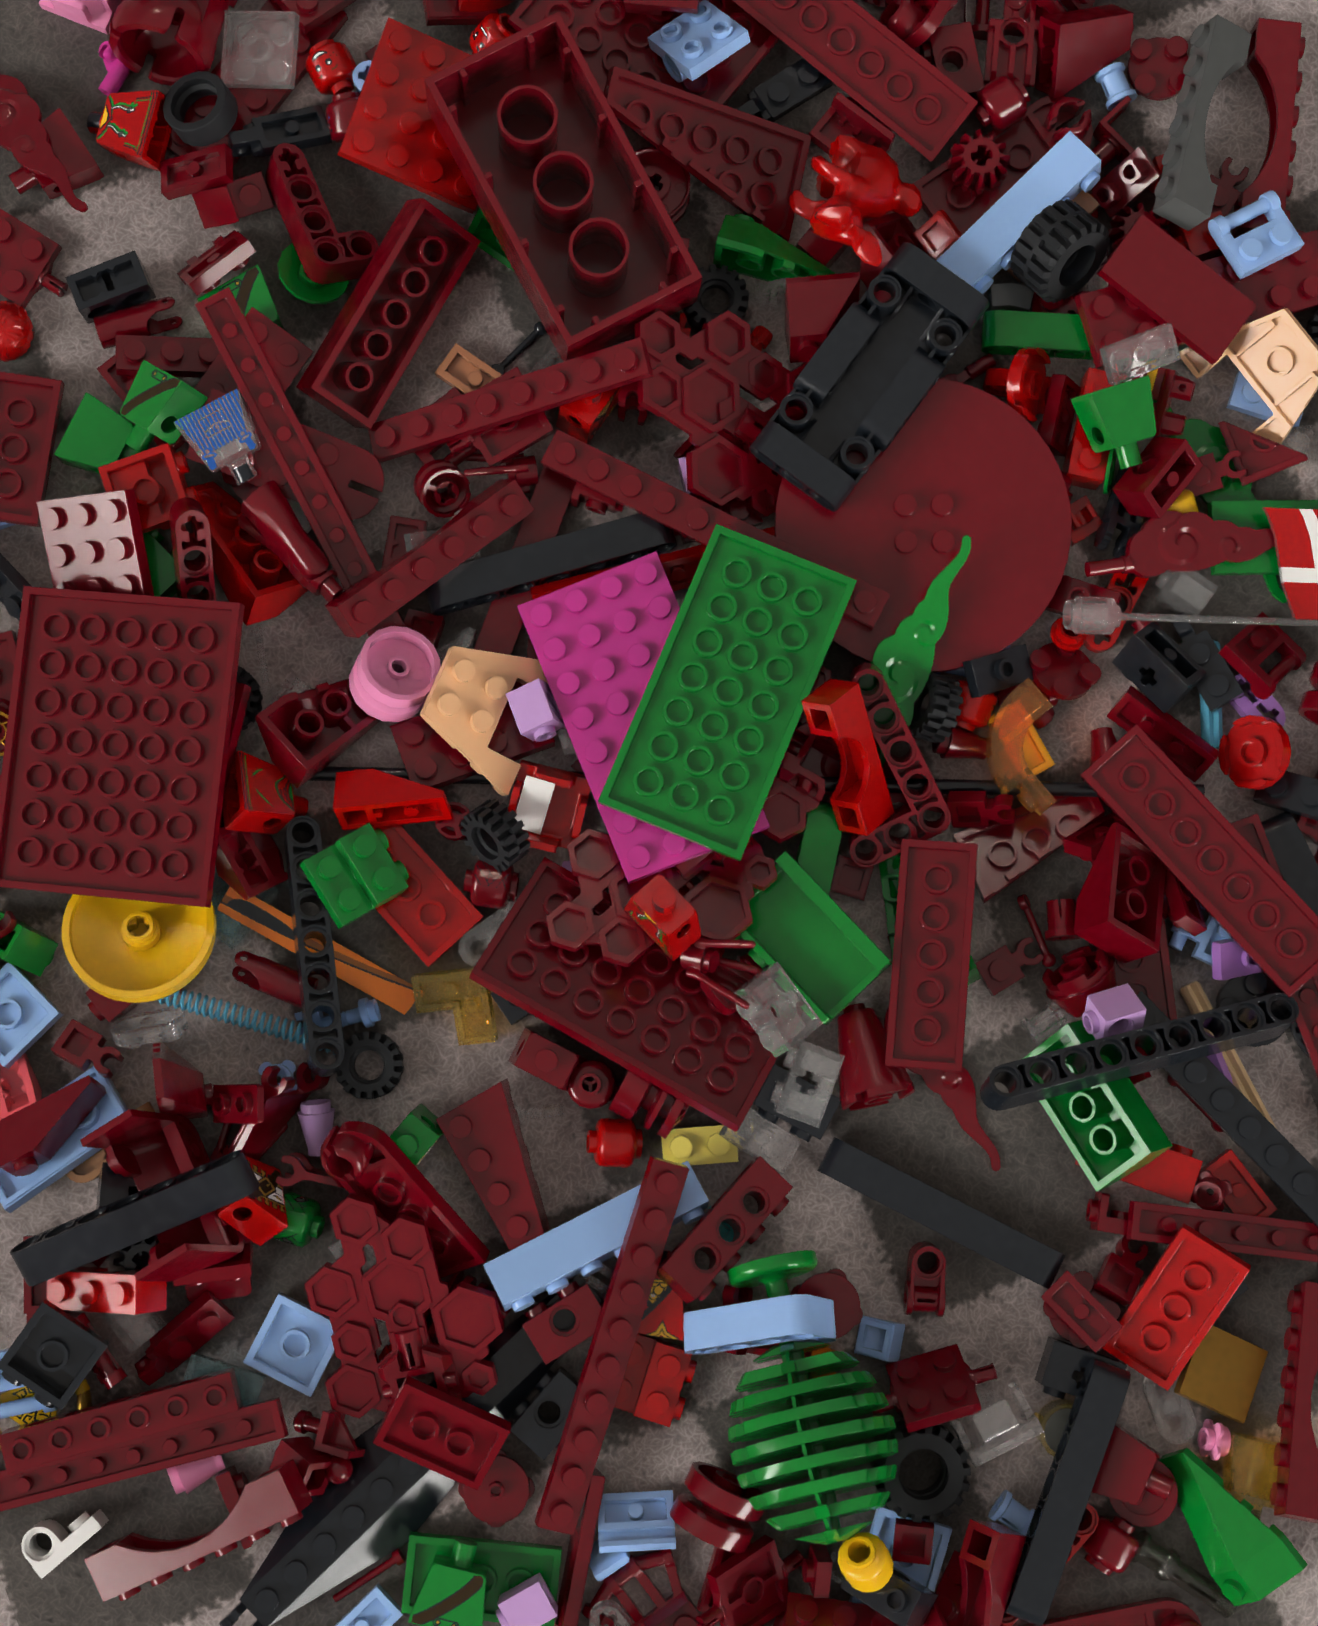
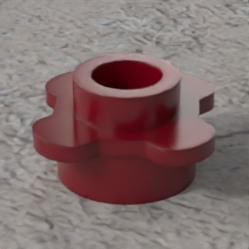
M1201 1170L1190 1200L1202 1209L1222 1212L1224 1209L1223 1201L1227 1195L1232 1193L1233 1186L1228 1180H1220L1214 1177L1211 1171ZM1207 1189H1213L1214 1194H1209Z

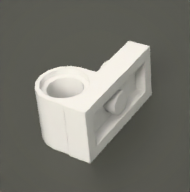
M101 1509L96 1511L91 1517L85 1511L67 1526L72 1532L71 1534L57 1521L51 1519L42 1520L23 1536L21 1543L22 1552L32 1565L34 1571L42 1579L98 1532L109 1519ZM37 1533H45L50 1537L52 1541L51 1549H42L37 1544Z

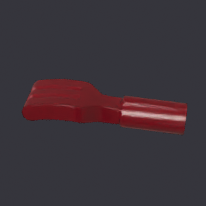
M988 353L965 367V370L961 373H949L940 379L965 383L970 379L973 380L980 376L987 369L996 366V362L993 356Z

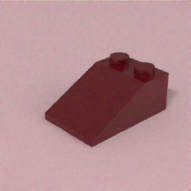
M1118 822L1111 824L1077 898L1073 933L1123 963H1127L1160 951L1166 867L1134 832Z

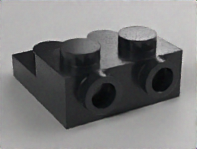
M44 1299L1 1359V1374L11 1384L15 1386L23 1384L35 1392V1399L48 1408L55 1406L62 1411L110 1342L47 1299Z

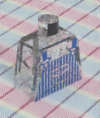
M238 388L173 422L211 472L216 473L228 467L238 486L258 476L248 456L262 449L248 405Z

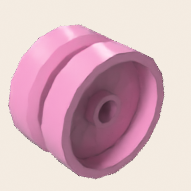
M399 626L379 629L366 639L360 654L354 662L349 674L350 692L356 704L369 716L386 722H401L410 719L423 708L441 667L440 657L434 645L423 634L415 630Z

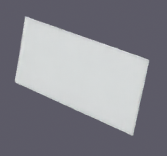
M526 775L515 817L517 821L522 820L524 823L523 830L541 834L555 783Z

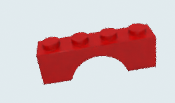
M829 679L801 702L810 733L831 737L835 741L840 753V777L836 789L830 797L838 829L868 836L895 812L859 683Z

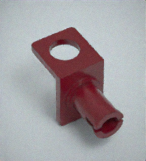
M1128 95L1098 123L1093 133V136L1099 143L1091 151L1101 159V170L1113 159H1117L1121 163L1135 151L1110 126L1128 107L1132 100Z

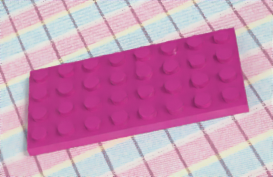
M655 551L518 605L517 608L628 884L713 851L598 803L680 610L657 552ZM763 808L752 835L770 827Z

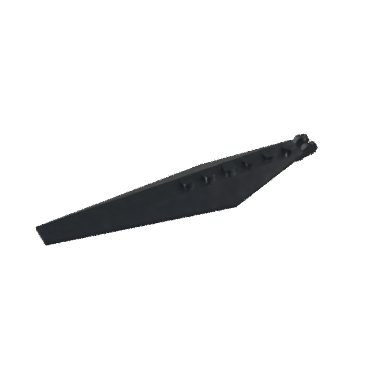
M579 1274L568 1281L571 1283L576 1280L579 1285L585 1282ZM588 1284L589 1288L591 1289L592 1293L594 1294L595 1298L601 1306L604 1301ZM554 1293L542 1301L548 1306L560 1297L557 1293ZM568 1309L557 1311L553 1317V1324L561 1330L569 1329L575 1321L574 1313ZM525 1314L505 1327L503 1332L488 1344L490 1352L483 1359L494 1362L498 1377L497 1384L483 1396L472 1393L468 1397L462 1398L463 1401L505 1420L510 1418L509 1415L515 1407L528 1396L540 1378L559 1358L557 1357L545 1365L521 1324L522 1321L527 1319ZM435 1380L428 1384L437 1389ZM381 1419L354 1439L357 1447L366 1450L364 1457L350 1459L353 1465L350 1479L342 1484H334L329 1481L323 1495L311 1496L313 1502L301 1511L304 1517L285 1527L241 1596L240 1602L220 1621L219 1625H234L242 1613L248 1609L257 1619L250 1626H271L387 1556L409 1541L410 1532H417L457 1481L373 1444L375 1434L383 1421Z

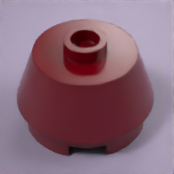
M1083 946L1061 956L1064 963L1054 972L1047 968L1042 977L1047 987V997L1070 1016L1076 1018L1082 1017V1014L1085 1012L1087 995L1117 987L1112 957L1106 955L1100 948L1092 952L1089 946Z

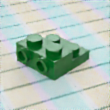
M370 823L338 839L332 846L309 857L300 864V867L338 929L396 898L409 887L406 882L409 879L406 867L401 861L396 860L394 862L386 850L389 848V841L385 833L379 828L374 830Z

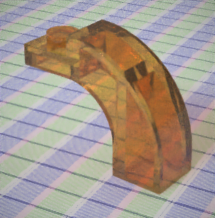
M1028 677L1009 694L995 713L987 734L986 756L989 771L999 791L1002 794H1008L1016 787L1020 792L1017 797L1021 804L1030 812L1035 810L1040 816L1056 802V799L1029 769L1023 754V742L1029 727L1044 716L1053 705Z

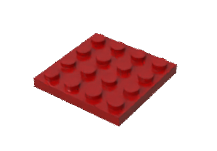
M388 17L337 155L473 214L478 203L428 112L424 79L471 55Z

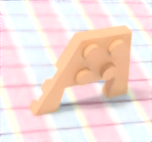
M1288 308L1243 325L1222 356L1213 365L1190 347L1182 349L1177 353L1196 379L1201 378L1228 356L1273 412V416L1252 433L1279 444L1283 443L1318 390V345Z
M452 646L445 655L420 712V716L453 749L456 748L470 762V766L493 785V789L498 794L507 796L510 793L521 764L489 749L488 745L508 701L506 693L512 691L515 682L517 681L525 685L538 678L546 683L547 680L538 659Z

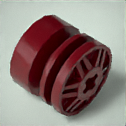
M627 1070L608 1109L628 1120H631L641 1107L648 1110L643 1127L649 1130L656 1116L663 1118L657 1135L666 1139L670 1131L681 1122L689 1105Z

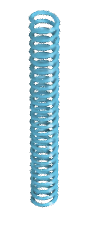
M186 989L183 990L177 1005L176 1001L180 990L174 993L170 1003V995L165 997L163 1001L162 998L158 999L161 1005L166 1002L168 1007L173 1005L175 1009L180 1007L182 1011L188 1009L189 1013L195 1011L196 1015L202 1013L203 1017L209 1015L211 1020L215 1017L218 1021L224 1019L226 1024L231 1021L233 1026L238 1023L240 1028L243 1026L247 1030L253 1028L254 1032L260 1029L261 1034L267 1031L269 1036L273 1034L276 1038L282 1036L283 1040L289 1037L290 1042L296 1039L297 1044L303 1042L305 1046L304 1032L300 1038L301 1022L298 1024L292 1038L294 1020L291 1021L285 1035L288 1019H284L278 1033L281 1018L280 1016L276 1018L274 1027L271 1030L273 1014H270L263 1030L266 1012L262 1013L260 1022L256 1027L259 1014L258 1009L255 1011L249 1025L251 1007L248 1008L246 1017L242 1022L244 1005L241 1006L239 1014L234 1021L237 1004L233 1005L231 1014L227 1019L230 1002H226L225 1009L220 1017L223 1000H219L217 1009L213 1014L215 997L212 998L210 1006L205 1013L208 995L204 997L203 1004L198 1011L201 993L197 994L192 1009L193 991L190 992L185 1006Z

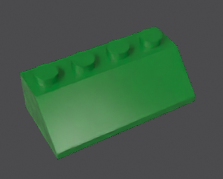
M1082 1020L1067 1023L1024 1058L1096 1039L1092 1034L1087 1033ZM1100 1055L1105 1063L1113 1065L1107 1056ZM1065 1064L1071 1073L1078 1074L1075 1067ZM1030 1073L1034 1081L1044 1084L1039 1075ZM1129 1077L1039 1101L1096 1192L1144 1167L1173 1146Z

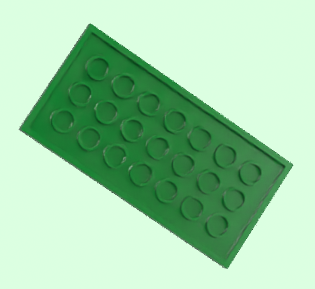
M716 524L598 803L727 857L741 861L804 709L801 701L813 689L857 580Z

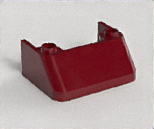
M128 1109L80 1139L83 1147L105 1149L107 1153L106 1161L110 1169L116 1174L133 1178L138 1191L210 1162L197 1129L189 1119L180 1115ZM214 1210L157 1234L159 1243L151 1247L149 1251V1265L134 1275L137 1281L170 1282L228 1260L242 1252L244 1249L242 1235L219 1218Z

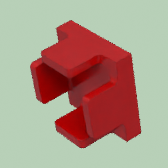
M521 760V767L513 786L508 811L514 810L516 813L526 775L555 783L541 834L528 831L529 838L526 840L530 842L531 848L556 853L557 847L567 849V845L580 835L590 787L585 775Z

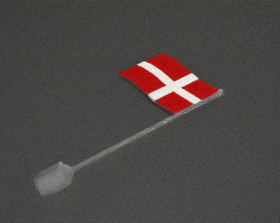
M1262 508L1273 533L1280 581L1293 618L1121 613L1120 606L1116 605L1112 597L1077 596L1074 600H1067L1064 604L1063 625L1066 630H1072L1075 634L1111 635L1115 627H1119L1121 620L1318 627V509Z

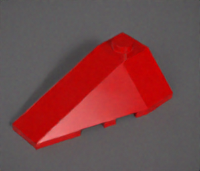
M213 481L194 486L210 524L213 568L229 602H238L245 605L243 622L246 626L279 616L304 595L308 589L298 583L276 554L237 525L238 519L242 514L240 511L241 504Z

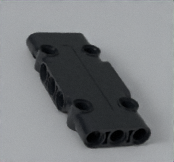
M903 242L879 275L871 281L858 302L855 301L849 307L801 371L792 386V391L783 398L780 407L750 445V452L762 463L820 505L836 512L862 476L868 472L871 464L880 452H884L938 381L947 367V362L955 355L958 347L990 306L989 301L982 293L911 243ZM879 290L886 291L891 295L892 300L887 303L880 302L875 298L874 293ZM939 333L946 334L951 338L952 345L941 346L935 341L934 336ZM790 407H799L804 411L805 417L798 421L792 420L786 415L785 411ZM851 450H858L862 452L866 460L859 465L853 464L847 459L846 453Z

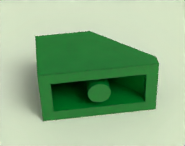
M0 910V920L3 919L4 914H5V912H3V911H1V910ZM17 919V924L13 931L0 939V958L40 977L45 967L53 960L58 943L44 933Z

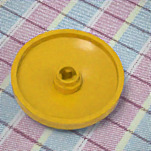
M72 894L63 915L61 927L62 943L65 955L73 970L90 989L116 1001L129 1003L149 1002L177 992L199 974L213 950L216 939L217 920L212 901L211 908Z

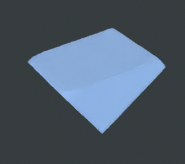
M863 1315L859 1324L854 1353L887 1362L899 1361L905 1324Z
M599 1539L595 1541L589 1566L597 1582H601L626 1565L630 1560L629 1552L599 1553Z

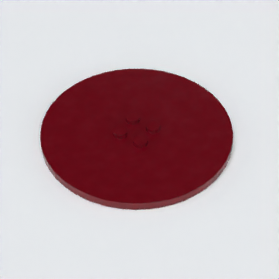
M939 378L884 452H880L871 464L868 472L862 476L836 512L826 509L785 478H782L775 507L774 531L775 537L890 593V597L873 629L843 614L832 641L849 654L868 663L872 660L874 651L880 641L895 634L899 623L905 617L913 614L918 603L925 598L932 580L960 551L962 537L969 535L971 537L970 553L950 585L948 622L942 637L935 644V654L931 672L935 673L964 668L962 663L964 661L1002 651L1021 637L1036 622L1052 600L1063 577L1071 544L1072 520L1068 492L1059 465L1050 448L1034 427L1016 410L997 397L964 383ZM851 450L846 453L847 459L853 464L859 465L866 460L862 452L858 450Z

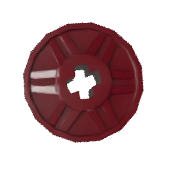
M645 147L635 151L654 187L655 185L659 187V191L656 190L675 225L684 217L690 204V175L688 171L657 147Z

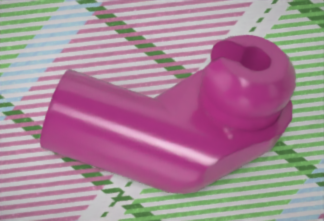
M105 41L100 45L98 53L103 58L108 73L98 89L106 96H109L111 93H118L128 77L130 69L114 55L109 41Z

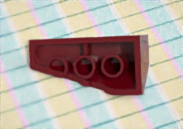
M349 679L328 684V682L316 685L315 689L298 694L297 692L283 695L255 717L272 762L297 789L326 768L381 721L367 715L356 704L350 692Z
M161 1041L153 1042L152 1063L159 1112L180 1115L187 1119L208 1117L207 1106H211L213 1098L212 1083L204 1084L203 1073Z

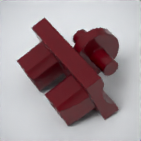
M1141 146L1102 178L1091 191L1099 205L1105 209L1110 218H1113L1114 215L1120 214L1123 207L1129 206L1161 178L1162 172L1153 164L1144 146Z

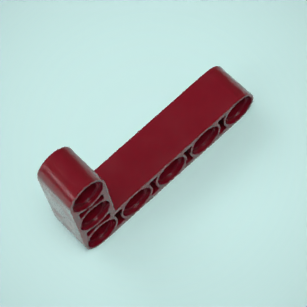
M862 663L852 670L849 681L857 682L865 674H872L878 679L876 686L872 690H861L872 733L907 801V804L895 809V813L868 836L855 833L850 834L848 846L851 859L861 867H870L901 853L902 839L928 840L941 834L950 825L951 814L945 798L881 670L872 663ZM883 707L890 708L894 712L892 720L885 724L878 723L873 719L875 712ZM906 741L909 743L910 750L908 753L900 757L891 754L890 748L895 742ZM914 774H922L927 779L924 786L912 789L907 786L909 777ZM929 807H939L943 810L941 817L936 821H927L923 818L925 810ZM904 823L908 825L909 830L907 834L899 838L890 835L889 830L894 824ZM868 839L876 845L870 853L864 854L855 849L858 842Z

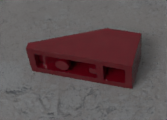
M88 1075L1 1119L0 1168L15 1177L25 1176L35 1172L39 1165L51 1160L106 1094L105 1087Z

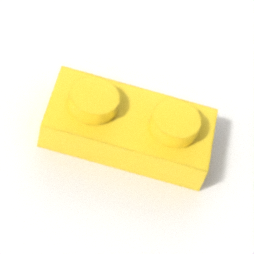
M725 1125L673 1128L666 1139L661 1137L663 1159L679 1164L688 1161L690 1165L739 1162L737 1134Z

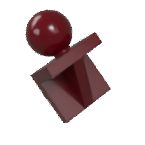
M303 1409L294 1417L293 1427L295 1431L301 1434H306L307 1432L317 1434L314 1449L334 1455L331 1457L333 1462L327 1469H324L326 1478L334 1484L345 1483L350 1479L353 1472V1465L350 1459L364 1457L366 1449L357 1447L344 1421L346 1414L335 1410H325L322 1412L320 1419L313 1417L312 1412Z

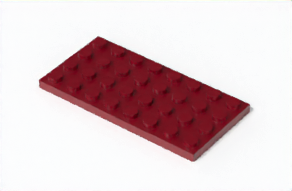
M544 857L474 966L469 979L737 1132L802 1013L799 1007L802 1004L769 985L767 991L761 995V999L749 1006L748 1009H739L727 1016L722 1014L702 991L699 980L686 977L687 969L681 967V955L673 961L656 943L649 947L629 967L603 960L601 947L598 945H584L576 953L551 945L546 916L565 900L572 902L581 892L578 878L573 876L572 872ZM605 891L602 893L604 901L593 909L594 915L600 916L612 906L609 893ZM718 965L713 973L707 972L705 974L737 995H740L752 986L760 984L754 976L745 971ZM725 998V1000H726L728 1003H731V1002H732V1001H730L729 999Z

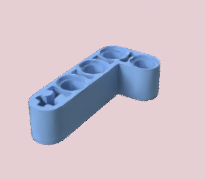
M808 1294L785 1295L683 1313L685 1354H712L809 1339L824 1343L836 1341L834 1300Z

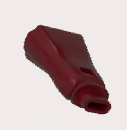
M275 480L266 482L253 491L241 504L240 511L242 514L238 519L237 525L276 554L298 583L307 588L308 591L316 596L322 595L327 602L340 595L344 589L336 581L337 573L334 569L329 571L328 558L303 529Z

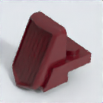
M241 1234L244 1242L242 1252L228 1260L173 1280V1285H185L186 1296L190 1302H194L205 1291H209L218 1300L249 1295L252 1291L253 1241Z

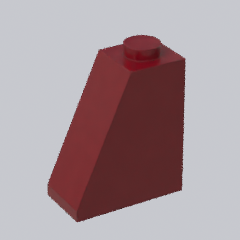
M1114 4L1040 16L1035 89L1053 98L1062 97L1129 51L1131 36L1134 30V13Z

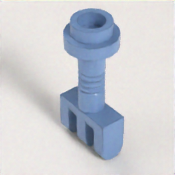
M367 997L358 1000L357 1008L341 1013L342 1027L363 1022L364 1026L369 1028L373 1027L375 1022L381 1020L377 1001L375 999L369 1000ZM302 1011L294 1014L296 1021H303ZM322 1011L315 1012L312 1015L313 1022L319 1027H327L332 1024L331 1017H324ZM301 1027L300 1035L303 1034L304 1027Z

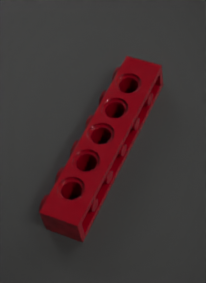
M227 1368L8 1428L0 1434V1446L7 1474L239 1411L243 1401L235 1368Z

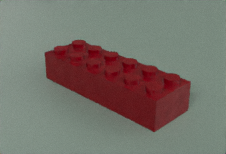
M426 199L406 200L296 388L353 427L371 429L481 241Z

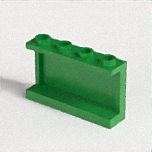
M785 851L775 860L777 863L775 865L777 880L764 891L753 888L754 897L749 900L753 922L735 940L743 938L744 940L755 941L756 946L747 952L749 956L762 969L768 965L778 975L773 981L788 997L793 992L803 1002L799 1009L812 1023L816 1024L820 1020L824 1025H828L892 964V961L799 863Z

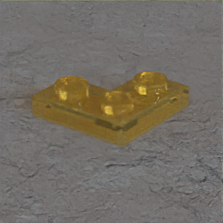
M474 967L415 973L411 977L417 1013L453 1010L459 1046L491 1043L498 1039L492 996L490 995L491 991L469 979Z

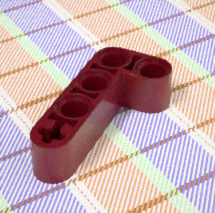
M290 143L277 145L272 153L265 177L306 275L318 284H331L361 278L379 248L377 240L372 234L364 230L338 233L302 150Z
M188 497L178 499L171 506L169 514L177 598L216 601L208 518L202 505L197 500ZM188 516H193L191 517V528L194 533H189L185 526ZM192 550L201 551L199 557L194 560L184 559L185 555ZM193 586H204L199 594H188L189 589Z

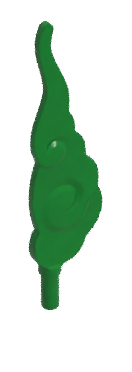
M1170 407L1169 412L1174 413ZM1201 419L1186 420L1182 436H1168L1169 438L1186 439L1197 457L1213 452L1216 462L1222 461L1223 457L1229 452L1220 427L1211 426ZM1231 459L1229 461V467L1232 471H1236L1234 463ZM1227 475L1221 477L1224 488L1199 495L1206 505L1210 501L1256 500L1251 491L1252 483L1242 486L1239 478H1230ZM1263 575L1271 595L1279 602L1286 603L1287 599L1284 592L1279 588L1276 575Z
M969 535L962 537L960 551L932 580L925 598L918 603L913 614L905 617L899 623L895 634L880 641L874 651L872 660L869 662L881 670L908 726H910L913 718L914 702L921 694L930 676L935 654V644L942 637L946 629L949 615V588L969 556L971 549V537ZM872 674L862 675L859 679L860 689L864 691L872 690L876 686L878 679ZM883 707L875 712L873 719L878 723L885 724L892 720L894 712L890 708ZM877 743L876 747L883 768L886 759Z

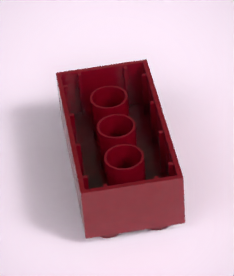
M559 11L424 79L428 112L563 362L610 347L635 334V324L656 311L660 310L670 316L697 302L702 275Z

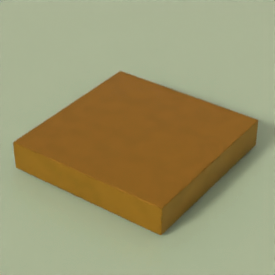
M1212 1326L1181 1371L1174 1393L1236 1422L1245 1423L1268 1351Z

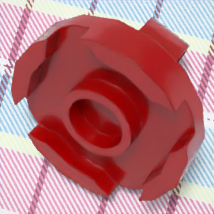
M1024 347L1018 350L1013 357L1009 369H987L982 389L990 394L1007 397L1009 406L1027 421L1035 422L1037 421L1035 416L1037 414H1044L1045 393L1047 388L1050 387L1052 377L1046 376L1045 364H1051L1050 358L1044 349Z
M1248 715L1237 719L1232 723L1235 726L1230 729L1228 735H1223L1220 740V754L1218 758L1224 775H1229L1231 780L1235 782L1233 784L1240 788L1261 790L1273 786L1283 777L1290 763L1291 745L1288 734L1281 724L1268 717Z

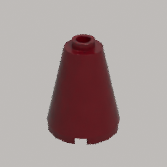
M864 1003L847 1006L843 1010L844 1014L837 1018L839 1086L842 1110H846L849 1107L850 1111L884 1105L889 1103L888 1099H891L895 1093H898L899 1100L913 1094L915 1088L906 1069L885 1066L887 1033L874 1009L865 1008Z

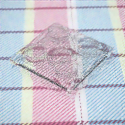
M225 10L220 77L228 88L295 89L300 16L295 11Z

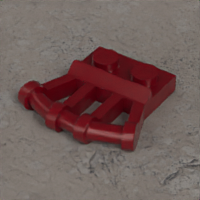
M671 1549L656 1550L636 1557L630 1555L629 1562L605 1578L591 1603H586L581 1610V1613L586 1618L602 1626H625L603 1612L614 1594L635 1623L643 1618L647 1626H697L696 1622L698 1621L695 1618L701 1615V1612L696 1609L695 1604L681 1587ZM665 1564L673 1594L665 1599L644 1570ZM633 1577L639 1581L656 1605L645 1616L623 1588V1585Z

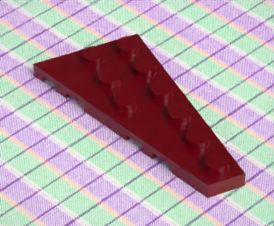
M616 66L609 69L604 96L618 119L743 214L752 217L756 223L762 224L778 236L789 241L795 215L789 206V197L795 190H800L812 136Z

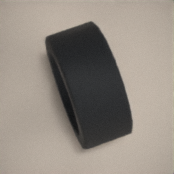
M198 71L183 76L171 86L165 96L163 113L167 123L184 143L191 146H208L218 142L229 133L236 122L238 106L236 98L218 75L208 71ZM207 95H217L216 105L211 113L194 123H184L185 114L195 101Z

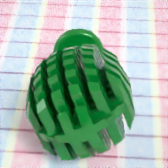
M804 1250L753 1260L728 1270V1281L732 1286L738 1288L764 1285L768 1298L790 1295L787 1279L812 1271L818 1263L815 1251ZM810 1339L778 1343V1345L771 1347L753 1362L761 1364L782 1358L783 1363L745 1372L737 1385L736 1391L760 1392L733 1401L729 1414L731 1418L752 1417L760 1414L764 1416L730 1427L728 1429L729 1442L736 1443L780 1435L785 1436L735 1450L730 1453L733 1466H743L804 1455V1457L743 1473L737 1476V1480L741 1489H750L810 1477L809 1482L766 1492L751 1497L748 1501L755 1511H762L816 1500L818 1504L816 1507L769 1518L765 1521L777 1531L796 1529L824 1522L826 1531L795 1540L822 1545L849 1540L872 1522L868 1521L841 1528L839 1518L880 1509L885 1506L891 1492L873 1493L837 1502L836 1495L891 1481L896 1477L897 1465L878 1466L832 1476V1472L892 1456L898 1453V1440H881L827 1451V1449L864 1440L895 1429L896 1426L892 1415L874 1416L836 1423L880 1410L888 1406L889 1403L883 1392L846 1396L877 1384L875 1378L868 1371H851L817 1377L854 1368L860 1364L858 1360L847 1352L830 1351L805 1358L804 1353L830 1347L831 1345ZM788 1383H789V1385H785V1386H781V1387H777V1388H772V1387H776V1386H780V1385H784V1384H788Z

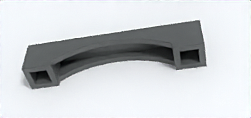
M1218 14L1205 24H1200L1191 36L1190 43L1192 47L1190 56L1183 69L1185 77L1182 88L1176 98V103L1178 104L1175 119L1169 128V134L1171 135L1169 145L1162 158V165L1164 166L1161 179L1156 185L1154 192L1156 200L1153 212L1187 231L1211 217L1218 186L1211 182L1205 151L1206 120L1211 99L1220 80H1224L1245 64L1252 36L1251 33Z

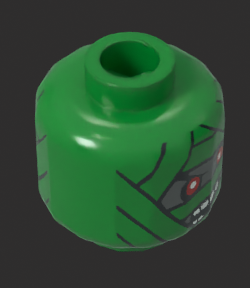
M293 1192L284 1194L288 1227L273 1238L297 1247H304L310 1243L312 1238L318 1239L321 1236L326 1219L320 1216L321 1207L316 1200Z

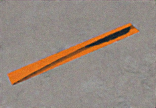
M232 887L228 888L217 908L218 911L296 954L291 916L255 896L245 900ZM316 938L304 941L305 948L310 952L317 953L324 949L322 942ZM333 941L336 976L405 1015L414 1004L420 989Z

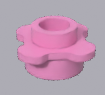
M1205 1419L1197 1438L1200 1455L1202 1457L1209 1455L1213 1461H1218L1220 1457H1225L1231 1447V1433L1229 1429L1223 1426L1222 1423L1217 1422L1213 1424L1211 1419Z

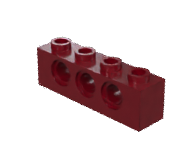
M761 1156L757 1157L748 1164L705 1215L659 1265L656 1275L686 1303H690L697 1298L703 1301L716 1287L717 1284L713 1279L721 1270L727 1273L739 1261L741 1255L737 1251L747 1241L750 1245L753 1244L765 1231L766 1228L762 1225L764 1220L770 1214L776 1217L786 1207L790 1200L785 1196L791 1191L793 1186ZM745 1195L752 1196L757 1201L758 1210L756 1214L750 1213L745 1209L743 1204ZM721 1223H727L732 1227L734 1237L731 1242L725 1241L720 1236L719 1226ZM697 1250L705 1252L709 1257L710 1263L707 1270H702L695 1264L694 1255Z

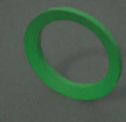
M1111 449L1109 452L1103 494L1105 495L1108 494L1112 486L1117 459L1115 449Z

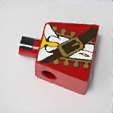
M245 1156L260 1183L259 1188L250 1195L215 1210V1212L227 1224L255 1244L261 1246L288 1227L283 1186L276 1183V1178L278 1175H281V1172L273 1166Z

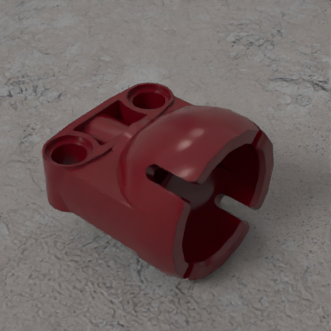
M122 0L117 6L108 32L109 45L114 55L128 69L135 73H140L146 55H152L154 60L148 78L161 85L172 86L185 75L210 70L216 52V43L232 0Z

